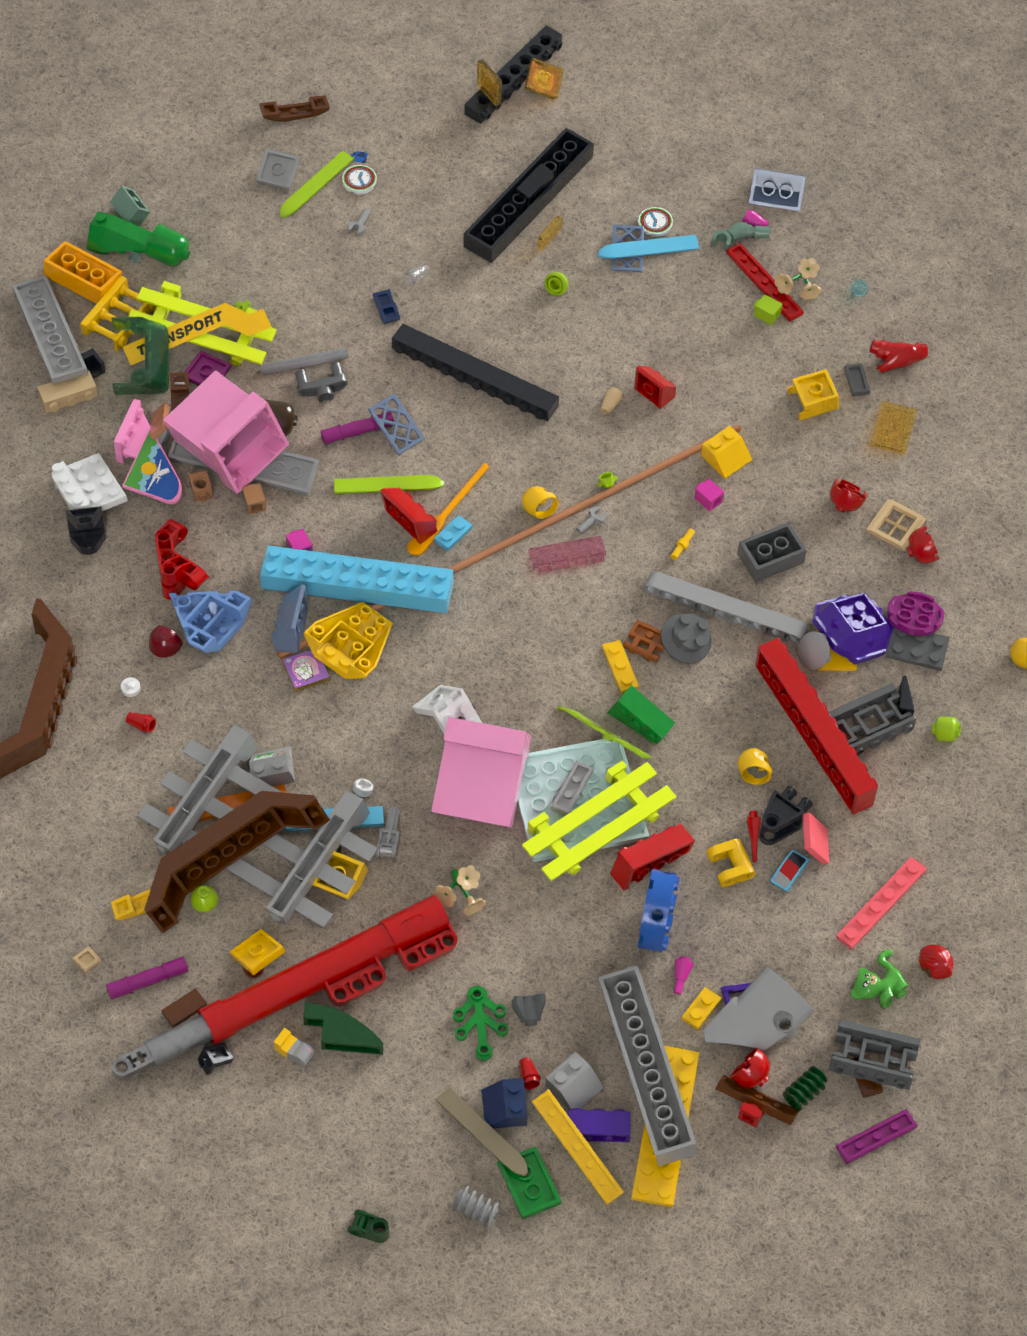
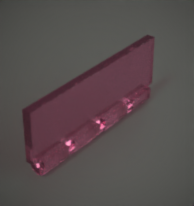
M601 536L528 549L533 568H537L539 573L552 571L551 565H554L555 570L569 568L570 561H572L573 567L588 564L587 558H590L591 563L604 561V555H606Z

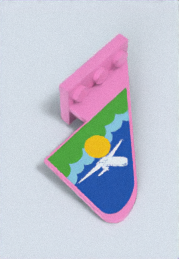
M134 399L114 440L116 462L124 464L126 458L135 459L122 487L167 504H176L182 496L180 479L158 439L153 440L149 436L151 426L143 413L141 401Z

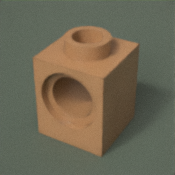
M206 470L188 474L195 502H204L209 498H213L212 487Z

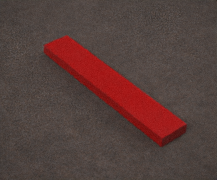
M741 243L726 250V254L763 294L783 304L781 314L789 322L804 314V311L789 295L778 291L772 276Z

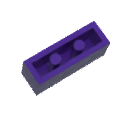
M581 1108L567 1111V1115L586 1141L630 1142V1111L623 1109L605 1111L599 1108L592 1111Z

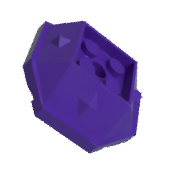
M865 593L853 596L843 595L816 603L813 610L812 623L820 633H824L827 636V641L833 651L848 658V661L853 664H859L885 655L894 627L883 614L882 608H879L874 600L869 599Z

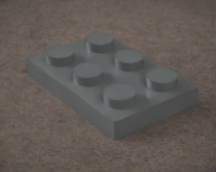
M894 627L886 658L942 671L950 637L935 633L915 636L904 633Z

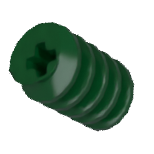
M811 1066L808 1071H805L802 1076L792 1082L791 1086L785 1089V1092L783 1091V1096L792 1107L801 1111V1104L807 1106V1099L812 1101L814 1100L813 1094L817 1096L820 1094L819 1089L825 1090L824 1082H827V1078L820 1069Z

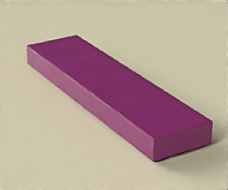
M905 1109L836 1145L835 1148L847 1165L916 1129L918 1125L909 1111Z

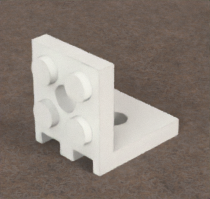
M440 685L412 706L417 714L433 716L443 734H445L448 717H461L463 720L482 723L462 688Z

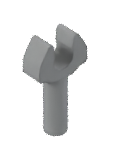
M364 209L357 222H349V233L354 228H358L357 236L365 233L366 227L363 224L370 214L369 209Z
M600 506L592 507L589 509L590 518L577 527L576 530L582 534L594 523L603 524L606 520L607 512L597 516L595 514L600 511Z

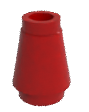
M129 712L126 716V723L144 733H151L156 726V719L149 714Z
M522 1058L519 1063L520 1078L524 1080V1088L528 1090L535 1089L540 1085L541 1077L531 1058Z

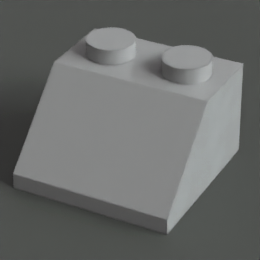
M574 1052L546 1078L545 1088L549 1089L569 1110L574 1108L582 1109L604 1089L592 1067L577 1052Z

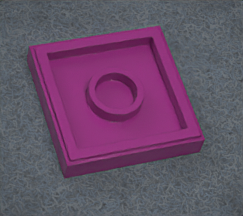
M200 350L185 372H188L189 382L199 386L215 370L225 377L232 366L230 363Z

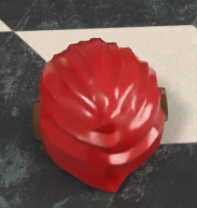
M932 944L924 946L920 950L919 966H921L922 971L927 972L929 977L944 979L952 975L954 962L947 948Z

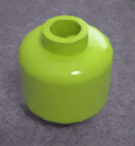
M938 717L936 723H932V735H936L938 741L953 742L957 737H960L961 723L957 722L955 717Z

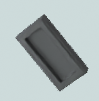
M862 363L844 365L852 397L869 395L870 389Z

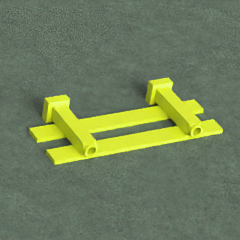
M164 281L161 286L162 293L142 287L137 297L139 301L157 306L153 316L131 309L126 323L147 329L146 336H149L176 324L166 320L170 311L193 317L211 308L180 299L181 286ZM249 307L246 310L249 314L258 311ZM224 325V326H221V327H224V328H227V329H230V330H234V329H232V328H230V327H228V326H225V325ZM270 327L250 337L241 333L237 343L208 333L187 342L230 355V363L236 366H240L243 360L262 365L267 352L252 348L250 344L254 337L272 342L277 329Z
M623 760L606 772L605 780L609 785L614 782L613 785L551 826L548 825L549 817L545 812L528 822L527 831L531 836L537 835L523 843L522 847L531 858L546 848L552 852L556 859L541 868L550 881H553L566 871L572 875L577 874L581 870L579 865L581 861L644 819L647 822L653 823L660 816L657 811L676 799L677 796L667 785L648 798L638 788L657 775V772L648 762L627 774V765ZM624 796L634 805L633 808L570 850L561 841L562 837Z

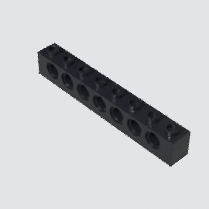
M547 25L541 29L496 73L501 79V102L484 85L465 103L464 115L479 124L484 120L487 121L495 110H499L505 100H509L515 90H519L522 83L528 79L531 62L542 65L545 61L551 59L555 51L561 49L563 44L562 34Z

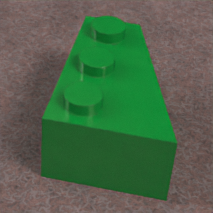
M632 685L607 712V714L655 744H658L675 724L670 717Z

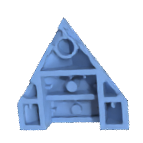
M237 590L218 594V591L189 592L187 595L169 593L189 645L204 653L220 651L244 625L252 601L250 597Z

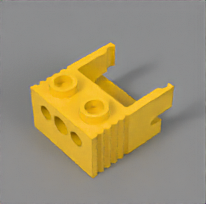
M827 369L792 379L793 385L787 387L788 394L797 393L804 408L803 412H799V420L839 409V395Z

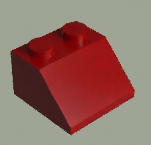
M649 366L636 367L634 389L659 409H662L675 398L676 386L671 381L666 380L658 371Z

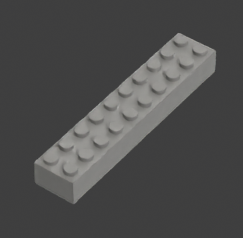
M638 966L598 977L658 1167L699 1154Z

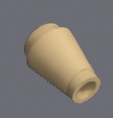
M615 387L608 389L600 411L609 415L621 402L623 393Z

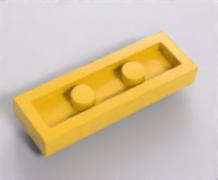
M617 640L602 644L603 652L620 694H623L631 685L638 690V682L621 641Z

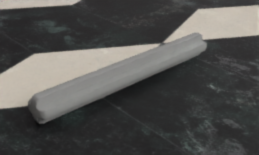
M341 348L260 365L262 375L345 359L348 358L347 348Z

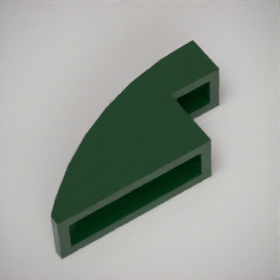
M305 1002L304 1025L323 1027L321 1050L383 1055V1042L359 1020L334 1008Z

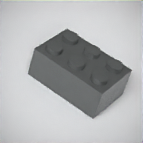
M788 522L739 541L737 554L754 582L803 564L807 550Z

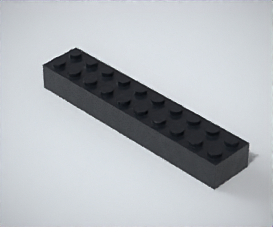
M565 128L464 232L463 247L492 263L593 158L594 143ZM540 164H543L553 171V182L531 199H528L518 192L517 188Z

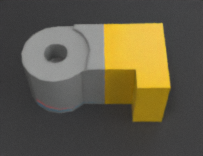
M286 1028L274 1040V1050L302 1067H305L315 1054V1051L308 1044L291 1035V1032Z

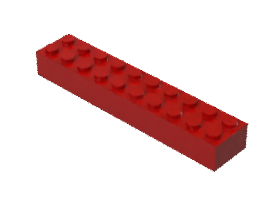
M779 638L758 646L755 663L757 670L851 813L854 815L873 806L878 788L876 780L869 775L865 763H861L855 748L849 745L845 733L839 730L835 718L829 715L825 703L820 701L817 691L814 687L810 686L807 676L800 671L797 661L788 653L787 646L784 643L782 644Z

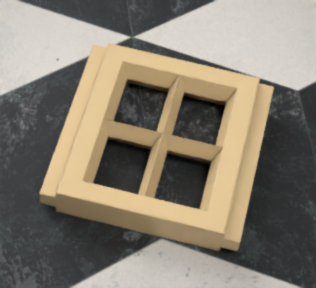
M887 499L866 531L905 552L906 547L909 546V536L913 531L922 527L927 519L898 502ZM893 509L902 513L896 522L887 518ZM905 515L914 520L908 529L900 525ZM884 521L893 525L888 534L879 530ZM896 528L905 531L900 541L891 537Z

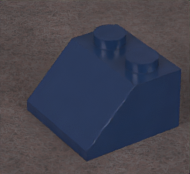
M523 1078L502 1079L481 1090L484 1120L493 1129L527 1126L528 1116Z

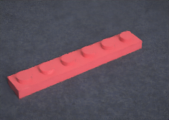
M910 857L836 935V938L852 950L926 872L927 868L913 857Z

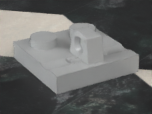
M266 149L256 179L257 183L290 190L299 164V156Z

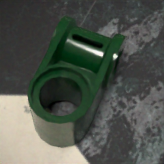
M355 1210L354 1220L347 1229L350 1234L378 1243L388 1240L390 1231L386 1219L369 1214L363 1210ZM377 1228L385 1229L382 1233L375 1232Z

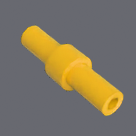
M689 528L683 538L678 540L676 543L677 547L670 555L672 559L677 560L681 552L685 551L689 546V541L695 534L693 529Z

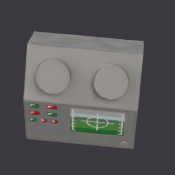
M290 746L255 753L249 761L250 774L267 784L276 786L295 782Z

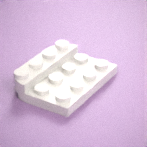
M99 453L67 466L64 461L52 466V478L55 488L59 490L69 510L102 506V511L128 501L126 494Z

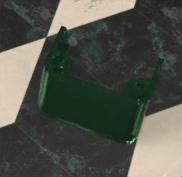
M112 317L114 331L131 330L136 335H145V368H139L132 372L131 383H112L114 394L143 395L166 393L169 390V333L167 327L143 317Z

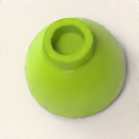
M552 272L545 278V288L550 294L561 296L566 292L568 280L563 273Z
M201 885L195 888L190 898L192 907L199 912L213 910L219 900L217 892L208 885Z

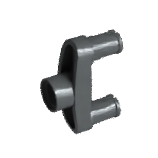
M338 362L331 364L333 377L308 382L305 370L296 371L295 376L299 395L302 397L317 396L318 401L321 403L325 400L331 401L334 398L333 392L342 390L348 385L341 364Z

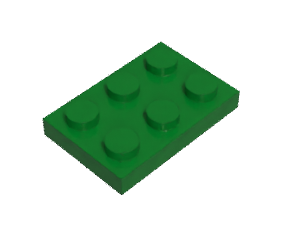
M536 1146L520 1152V1155L527 1164L528 1174L525 1177L517 1175L500 1161H497V1166L522 1220L561 1205V1199Z

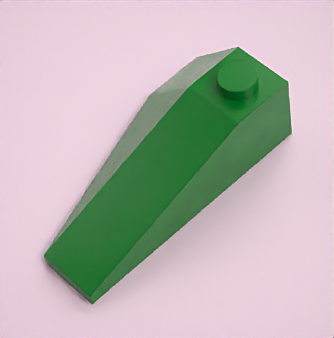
M98 211L89 226L86 249L99 254H108L118 251L119 254H124L125 251L145 253L147 242H151L154 235L152 232L115 215Z

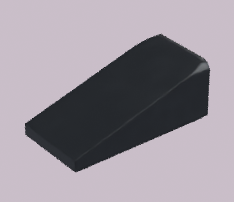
M540 164L520 184L517 191L526 198L531 199L553 182V171Z
M904 675L900 683L898 710L901 715L911 712L913 716L914 704L907 676Z

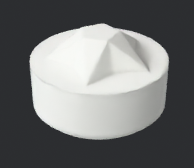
M126 678L121 683V691L127 697H134L141 690L140 682L136 678Z
M358 779L354 782L353 792L356 795L368 797L372 794L373 784L369 780Z

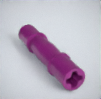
M390 411L386 412L385 420L394 422L392 413ZM383 413L378 414L377 417L382 419ZM371 415L370 418L353 421L344 425L338 424V426L327 428L320 432L324 444L339 440L343 441L344 438L360 435L372 430L377 431L380 427ZM384 423V427H385V428H386V427H389V426H393V425H389V424H385V423Z
M184 957L166 963L163 962L161 966L144 970L130 977L125 976V978L106 984L110 999L112 1000L129 993L132 994L134 990L151 986L165 979L170 980V978L189 972Z

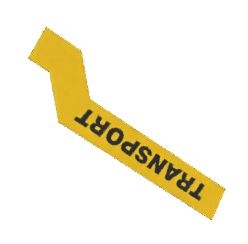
M223 303L123 346L130 365H133L224 325L249 337L272 326L264 309L249 314L232 305Z

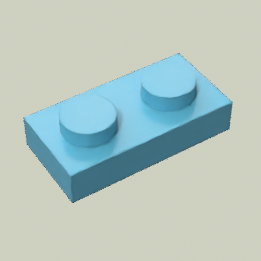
M458 515L434 537V541L449 551L473 529V525Z

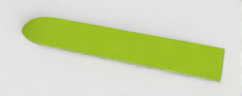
M342 150L284 202L280 209V217L287 218L300 209L354 160V157Z
M433 475L334 479L335 494L380 492L383 488H401L403 491L432 490L444 486V481Z
M562 706L556 708L568 712L589 727L601 732L604 739L610 742L614 740L640 757L651 759L650 755L577 711Z

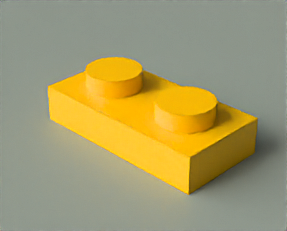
M704 987L683 1014L682 1020L699 1030L721 1002L722 998Z

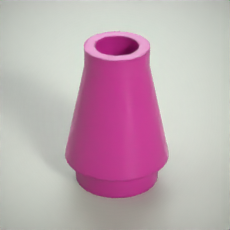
M749 209L742 222H747L752 227H755V225L767 227L769 224L757 212Z

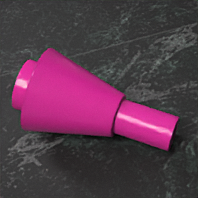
M684 956L674 960L676 983L673 993L680 995L682 994L683 985L694 966L691 959Z

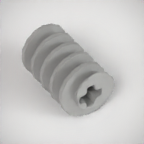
M466 1186L457 1194L452 1208L458 1206V1212L460 1213L465 1210V1216L467 1217L473 1214L472 1219L474 1221L480 1218L481 1225L488 1222L487 1228L489 1229L498 1215L499 1203L497 1202L491 1206V1198L484 1202V1194L476 1198L477 1191L474 1190L469 1194V1186Z

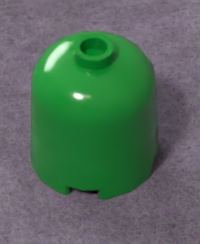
M158 224L152 232L154 235L152 241L147 242L145 254L172 267L180 265L184 260L187 261L190 256L187 238L165 225Z

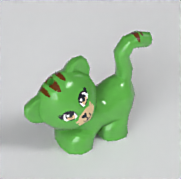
M884 950L878 955V963L887 970L882 980L875 973L865 968L858 970V976L855 978L853 989L850 993L853 999L870 1000L880 996L879 1004L885 1009L892 1004L890 998L895 996L897 999H900L907 994L905 988L909 985L904 980L903 975L885 959L892 956V950Z

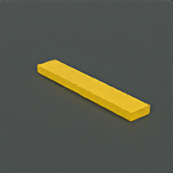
M548 1089L534 1099L532 1104L606 1205L623 1194L624 1191Z

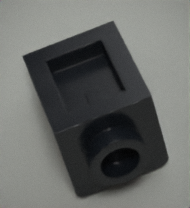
M225 1042L204 1047L197 1060L205 1074L209 1075L215 1067L232 1063L234 1057Z

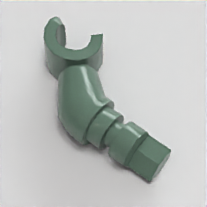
M737 222L726 231H716L712 237L711 247L715 246L717 241L725 242L724 249L728 250L731 242L750 236L758 239H769L770 227L756 225L752 227L747 222Z

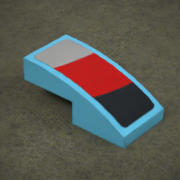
M792 849L770 882L788 892L797 877L803 872L809 859Z

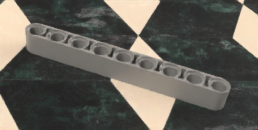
M651 572L644 587V591L647 594H655L654 596L661 599H669L673 603L690 606L691 609L696 611H704L708 615L725 618L726 621L731 623H739L743 627L752 630L757 629L763 634L772 637L774 635L781 640L790 643L791 641L795 642L797 645H799L802 637L808 630V625L801 620L660 572Z

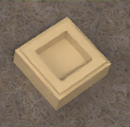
M89 946L73 957V961L85 974L102 962Z

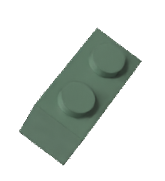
M121 186L110 201L114 211L122 219L137 226H140L150 213L149 209L132 188Z

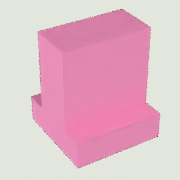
M216 370L163 419L174 440L214 470L222 483L236 494L242 490V487L247 486L289 445L268 402L255 392L248 395Z
M448 717L443 739L445 745L431 812L512 828L525 761L528 758L532 736L526 731Z

